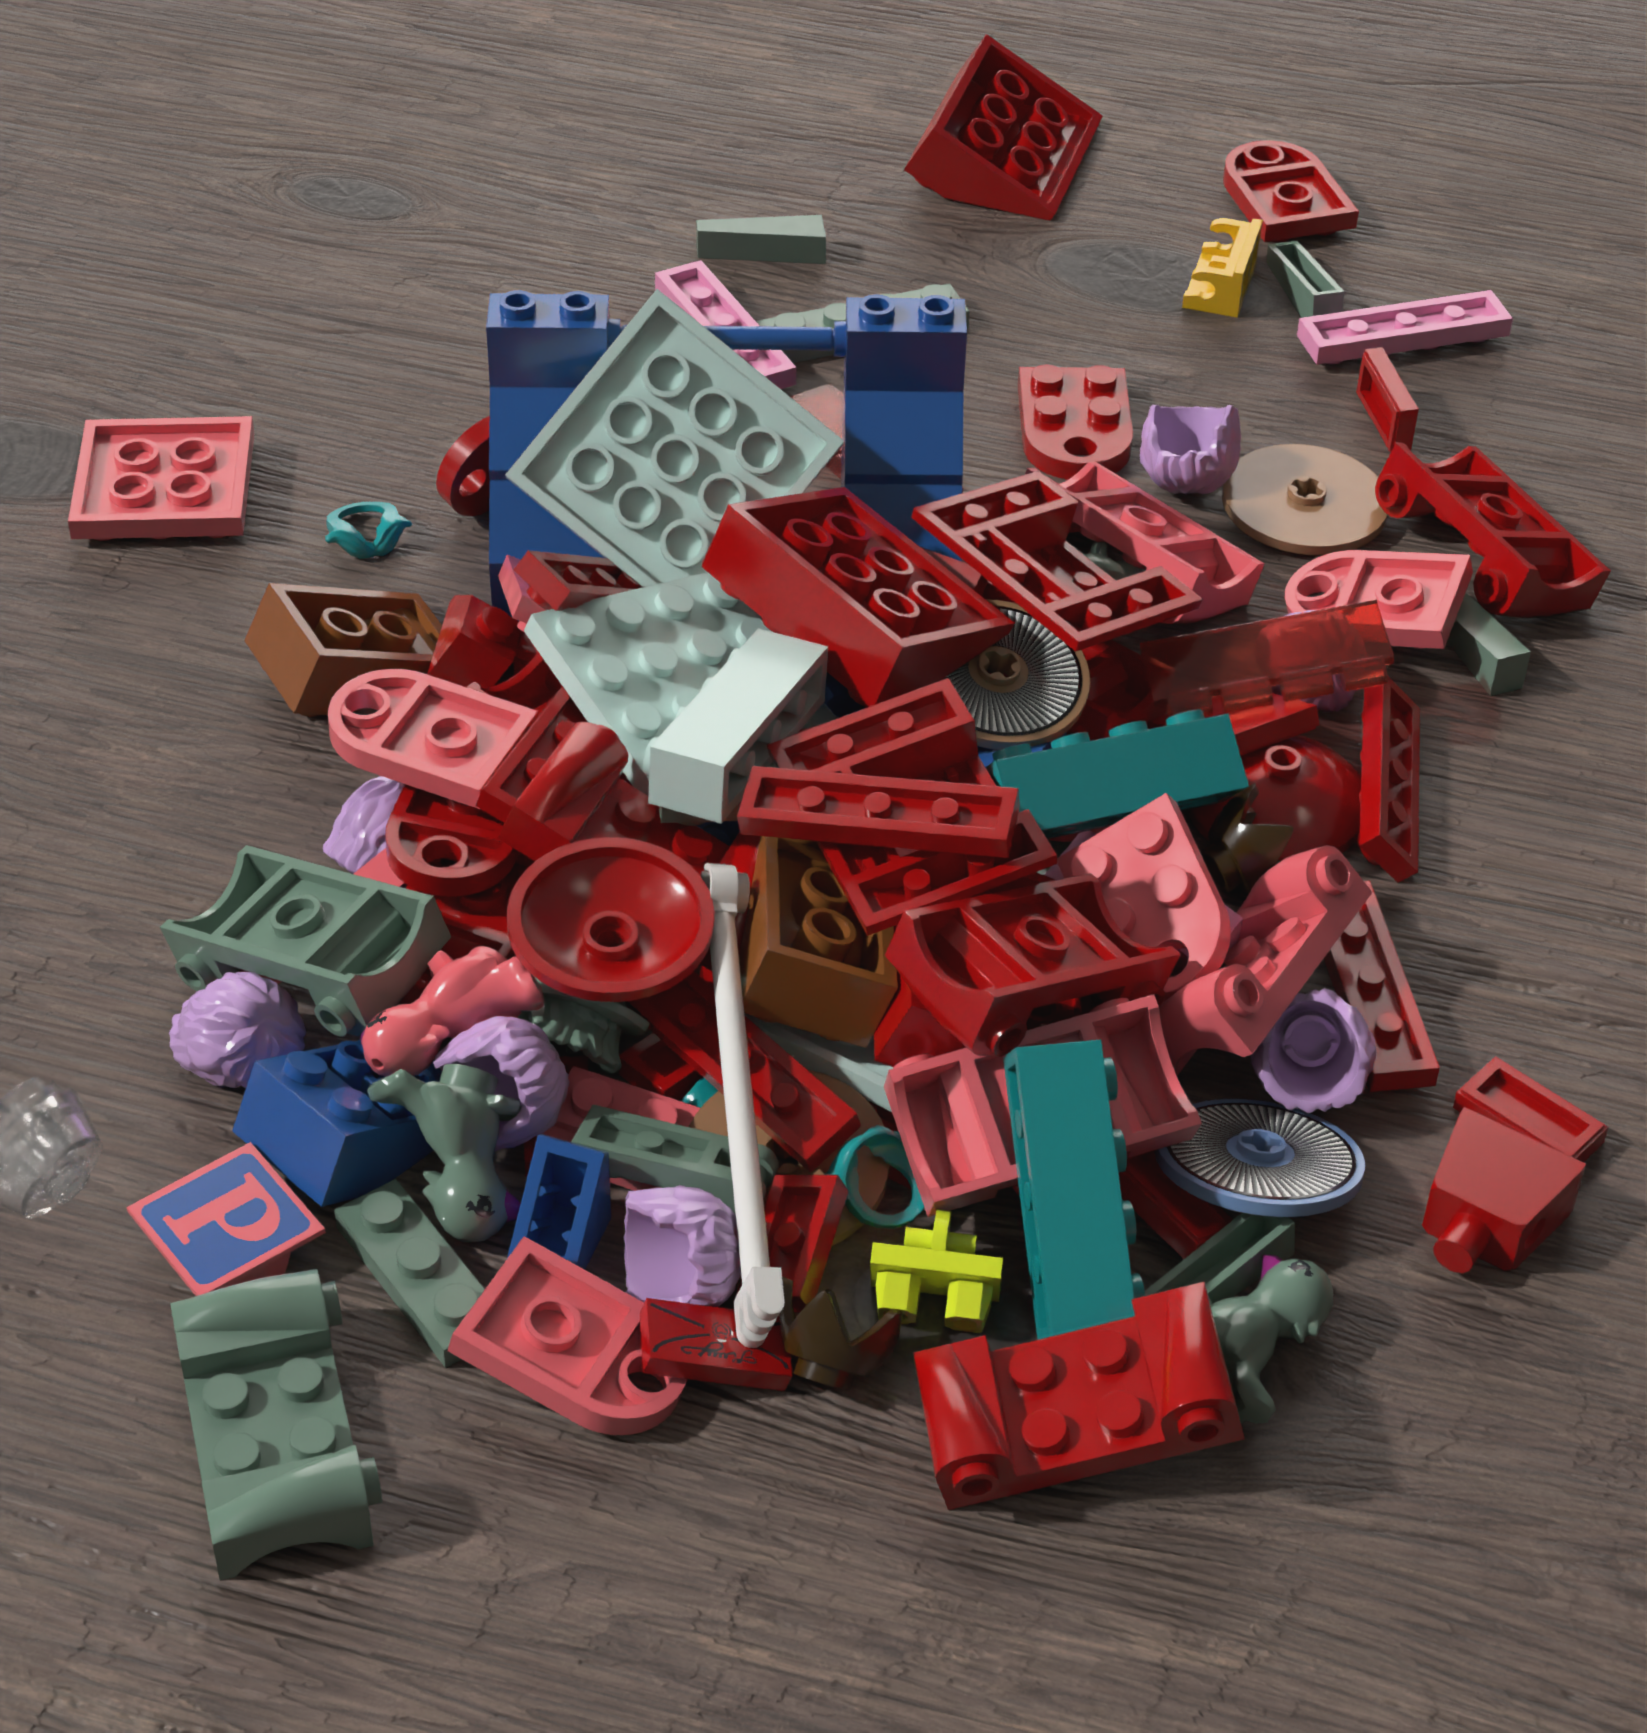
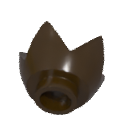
M1256 783L1251 784L1248 788L1233 796L1222 808L1208 832L1210 845L1201 850L1203 860L1210 874L1226 893L1237 888L1243 895L1248 896L1257 880L1269 869L1281 862L1279 858L1293 833V827L1289 825L1252 824L1256 812L1250 806L1259 794Z
M782 1276L785 1303L779 1314V1326L785 1351L798 1356L794 1374L829 1386L851 1390L855 1374L870 1377L887 1361L900 1335L902 1311L890 1309L869 1330L851 1341L841 1316L835 1293L830 1288L817 1294L796 1317L793 1308V1280Z

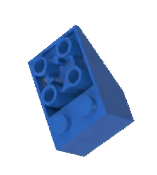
M361 1040L344 1041L338 1045L307 1051H293L287 1055L255 1061L232 1130L245 1143L251 1142L271 1165L321 1207L358 1198L392 1181L434 1151L426 1141L416 1117L405 1107L398 1104H386L370 1100L367 1089L373 1082L385 1078V1076L377 1074L365 1060ZM432 1062L427 1069L413 1077L425 1083L439 1082L442 1070L440 1068L436 1069Z

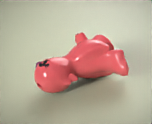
M480 946L472 949L468 955L453 960L449 955L440 950L427 963L432 979L419 999L411 1004L397 1005L377 1014L367 1024L361 1034V1045L366 1062L377 1074L387 1077L403 1069L412 1076L419 1075L431 1065L444 1039L455 1038L459 1033L470 1029L476 1023L491 1017L512 1016L518 1018L522 1013L521 1011H538L544 1006L542 986L521 964L517 956L507 960L496 950Z

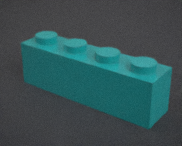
M1201 709L1171 716L1165 720L1167 726L1153 729L1147 728L1146 721L1123 724L1109 730L1110 737L1090 741L1088 732L1070 734L1052 741V749L1032 752L1030 744L1010 746L992 754L993 762L985 767L996 786L1018 788L1019 812L1029 809L1047 839L1111 826L1165 793L1177 802L1181 811L1225 802L1249 787L1229 714L1205 718Z
M1101 1039L1016 1047L1003 1057L1037 1340L1133 1317L1135 1314L1131 1299L1145 1296V1290L1140 1274H1131L1128 1245L1134 1244L1136 1241V1220L1131 1202L1122 1201L1118 1173L1125 1172L1127 1151L1121 1129L1112 1128L1109 1101L1116 1100L1118 1092L1114 1061L1111 1057H1103Z

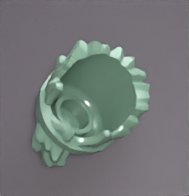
M536 978L542 986L544 1006L538 1011H521L522 1013L518 1018L539 1026L546 1033L549 1041H554L557 1045H566L567 1055L575 1056L582 1051L584 1056L589 1057L592 1062L596 1063V1068L601 1072L614 1074L622 1067L619 1057L620 1036L644 1035L650 1023L636 1012L627 1008L625 1001L600 1002L573 997L547 986Z

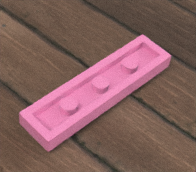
M701 260L655 273V291L656 289L660 290L701 325L759 326ZM733 350L780 389L796 385V366L782 350Z
M1487 290L1299 318L1297 337L1316 365L1325 363L1338 364L1345 360L1362 358L1365 349L1383 347L1386 354L1390 355L1398 352L1418 349L1431 350L1439 346L1465 342H1483L1491 338L1510 336L1513 318L1493 291Z

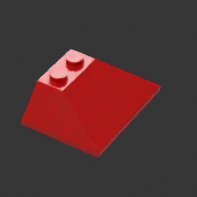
M1040 471L914 507L911 518L1075 652L1199 609L1203 599L1162 566L1117 581L1066 541L1078 501Z
M949 678L767 744L768 754L776 768L996 786L978 756L975 720ZM1029 809L1018 813L1008 858L816 841L867 936L898 925L903 912L906 910L969 898L1057 864L1055 851Z

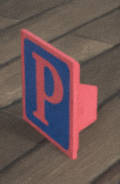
M251 1142L127 1207V1212L195 1296L259 1278L285 1274L291 1252L326 1233L323 1225Z

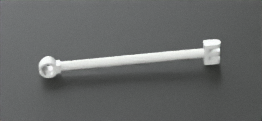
M706 863L704 871H701V878L710 891L715 911L714 933L710 945L742 1277V1286L733 1301L736 1335L739 1342L745 1347L757 1348L765 1341L768 1332L782 1311L785 1301L781 1268L770 1267L735 927L737 913H744L748 906L750 881L748 874L737 872L734 865Z

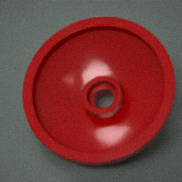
M1300 735L1241 756L1249 786L1256 783L1259 791L1258 796L1250 806L1256 812L1252 824H1277L1293 827V833L1279 860L1282 861L1289 856L1326 845L1333 846L1343 853L1356 843L1358 833L1360 832L1359 792L1361 791V775L1345 758L1328 746ZM1230 799L1222 803L1186 810L1192 824L1208 841V832L1215 818Z
M603 837L580 840L561 846L545 854L530 865L520 876L510 894L507 906V929L510 944L521 964L539 981L573 997L600 1002H621L642 999L658 994L688 977L702 962L709 950L714 933L715 911L710 891L704 880L690 864L679 856L648 842L628 838Z

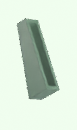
M822 215L696 220L698 258L826 264V234Z
M1298 241L1268 244L1267 264L1301 318L1343 312L1345 291Z
M1465 593L1447 642L1490 696L1522 689L1531 651L1470 595Z
M1242 1212L1145 1290V1296L1204 1282L1212 1304L1226 1298H1232L1261 1278L1263 1254L1276 1255L1284 1261L1294 1255L1295 1222L1289 1217L1261 1216Z

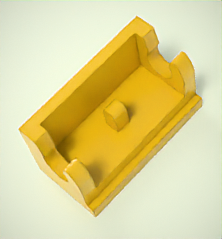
M1219 218L1212 221L1210 230L1216 233L1224 232L1229 234L1233 242L1227 245L1219 242L1203 243L1197 266L1193 270L1189 287L1183 296L1182 308L1238 318L1257 264L1263 220L1252 219L1250 223Z

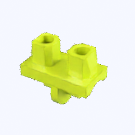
M936 1210L933 1230L906 1227L904 1246L873 1242L870 1274L871 1286L876 1287L878 1319L880 1320L890 1309L902 1311L901 1324L916 1323L920 1292L948 1296L945 1326L957 1331L981 1333L991 1308V1301L999 1302L1003 1258L975 1255L977 1235L950 1232L951 1211Z

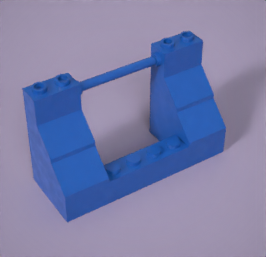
M514 290L507 293H490L486 323L490 382L489 573L492 606L502 609L510 617L512 615L498 577L507 554L522 559L529 550L604 558L510 482L505 474L627 326H621V319H610L609 295L590 294L584 291H572L566 294H531L522 290ZM879 294L868 295L864 298L846 297V321H834V329H831V327L704 326L732 350L831 351V349H834V357H845L842 440H844V444L842 445L841 487L847 488L919 547L962 561L958 555L913 520L911 516L914 507L962 493L963 403L967 345L965 299H949L941 295H931L924 298H889Z

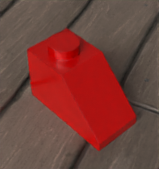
M455 595L449 602L427 675L464 687L473 682L482 686H494L514 660L521 635V630L517 627L519 621L510 617L502 609L493 607L473 595Z

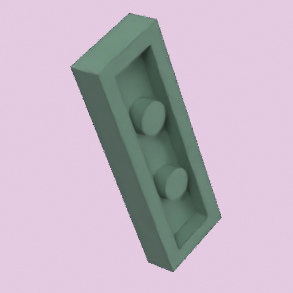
M394 1179L334 1209L336 1228L443 1366L447 1368L462 1360L447 1351L453 1332L485 1289L400 1183Z

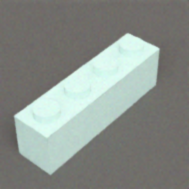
M758 628L740 649L735 648L720 671L714 677L706 679L699 694L687 707L682 706L678 710L674 721L659 737H653L649 742L643 759V772L649 776L648 803L722 824L742 800L752 766L769 767L773 762L768 754L767 744L797 734L824 703L828 646Z

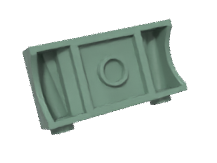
M248 845L238 852L230 882L212 907L196 917L185 920L168 919L160 926L177 961L175 964L177 974L193 990H203L211 982L221 979L226 972L236 973L241 969L309 990L316 1005L314 1012L319 1022L329 1032L337 1036H345L347 1033L360 1036L367 1024L377 1014L397 1006L427 970V963L451 938L434 896Z
M313 1269L259 1278L170 1303L219 1580L236 1577L243 1569L261 1557L293 1545L329 1542L357 1549L374 1546L368 1506L383 1503L374 1457L359 1460L356 1445H353L329 1330V1327L343 1324L335 1281L320 1283L318 1270Z

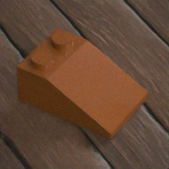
M269 583L244 641L294 714L314 717L317 715H328L329 704L334 694L345 683L365 673L383 669H406L427 674L442 624L418 593ZM365 708L357 709V710L353 711V713H354V712H357V711H360V710H363V709H365Z
M760 836L739 956L744 1013L753 1015L765 1022H777L816 1033L827 1040L843 1041L867 1048L898 989L897 970L885 956L894 935V926L869 936L866 935L816 841Z

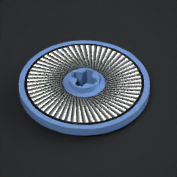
M1220 1099L1192 1104L1197 1109L1202 1121L1194 1137L1185 1142L1154 1150L1156 1161L1163 1173L1186 1192L1226 1209L1261 1216H1309L1341 1207L1353 1199L1360 1191L1365 1172V1159L1362 1151L1355 1141L1340 1128L1316 1115L1302 1112L1300 1109L1288 1110L1282 1104L1259 1100Z

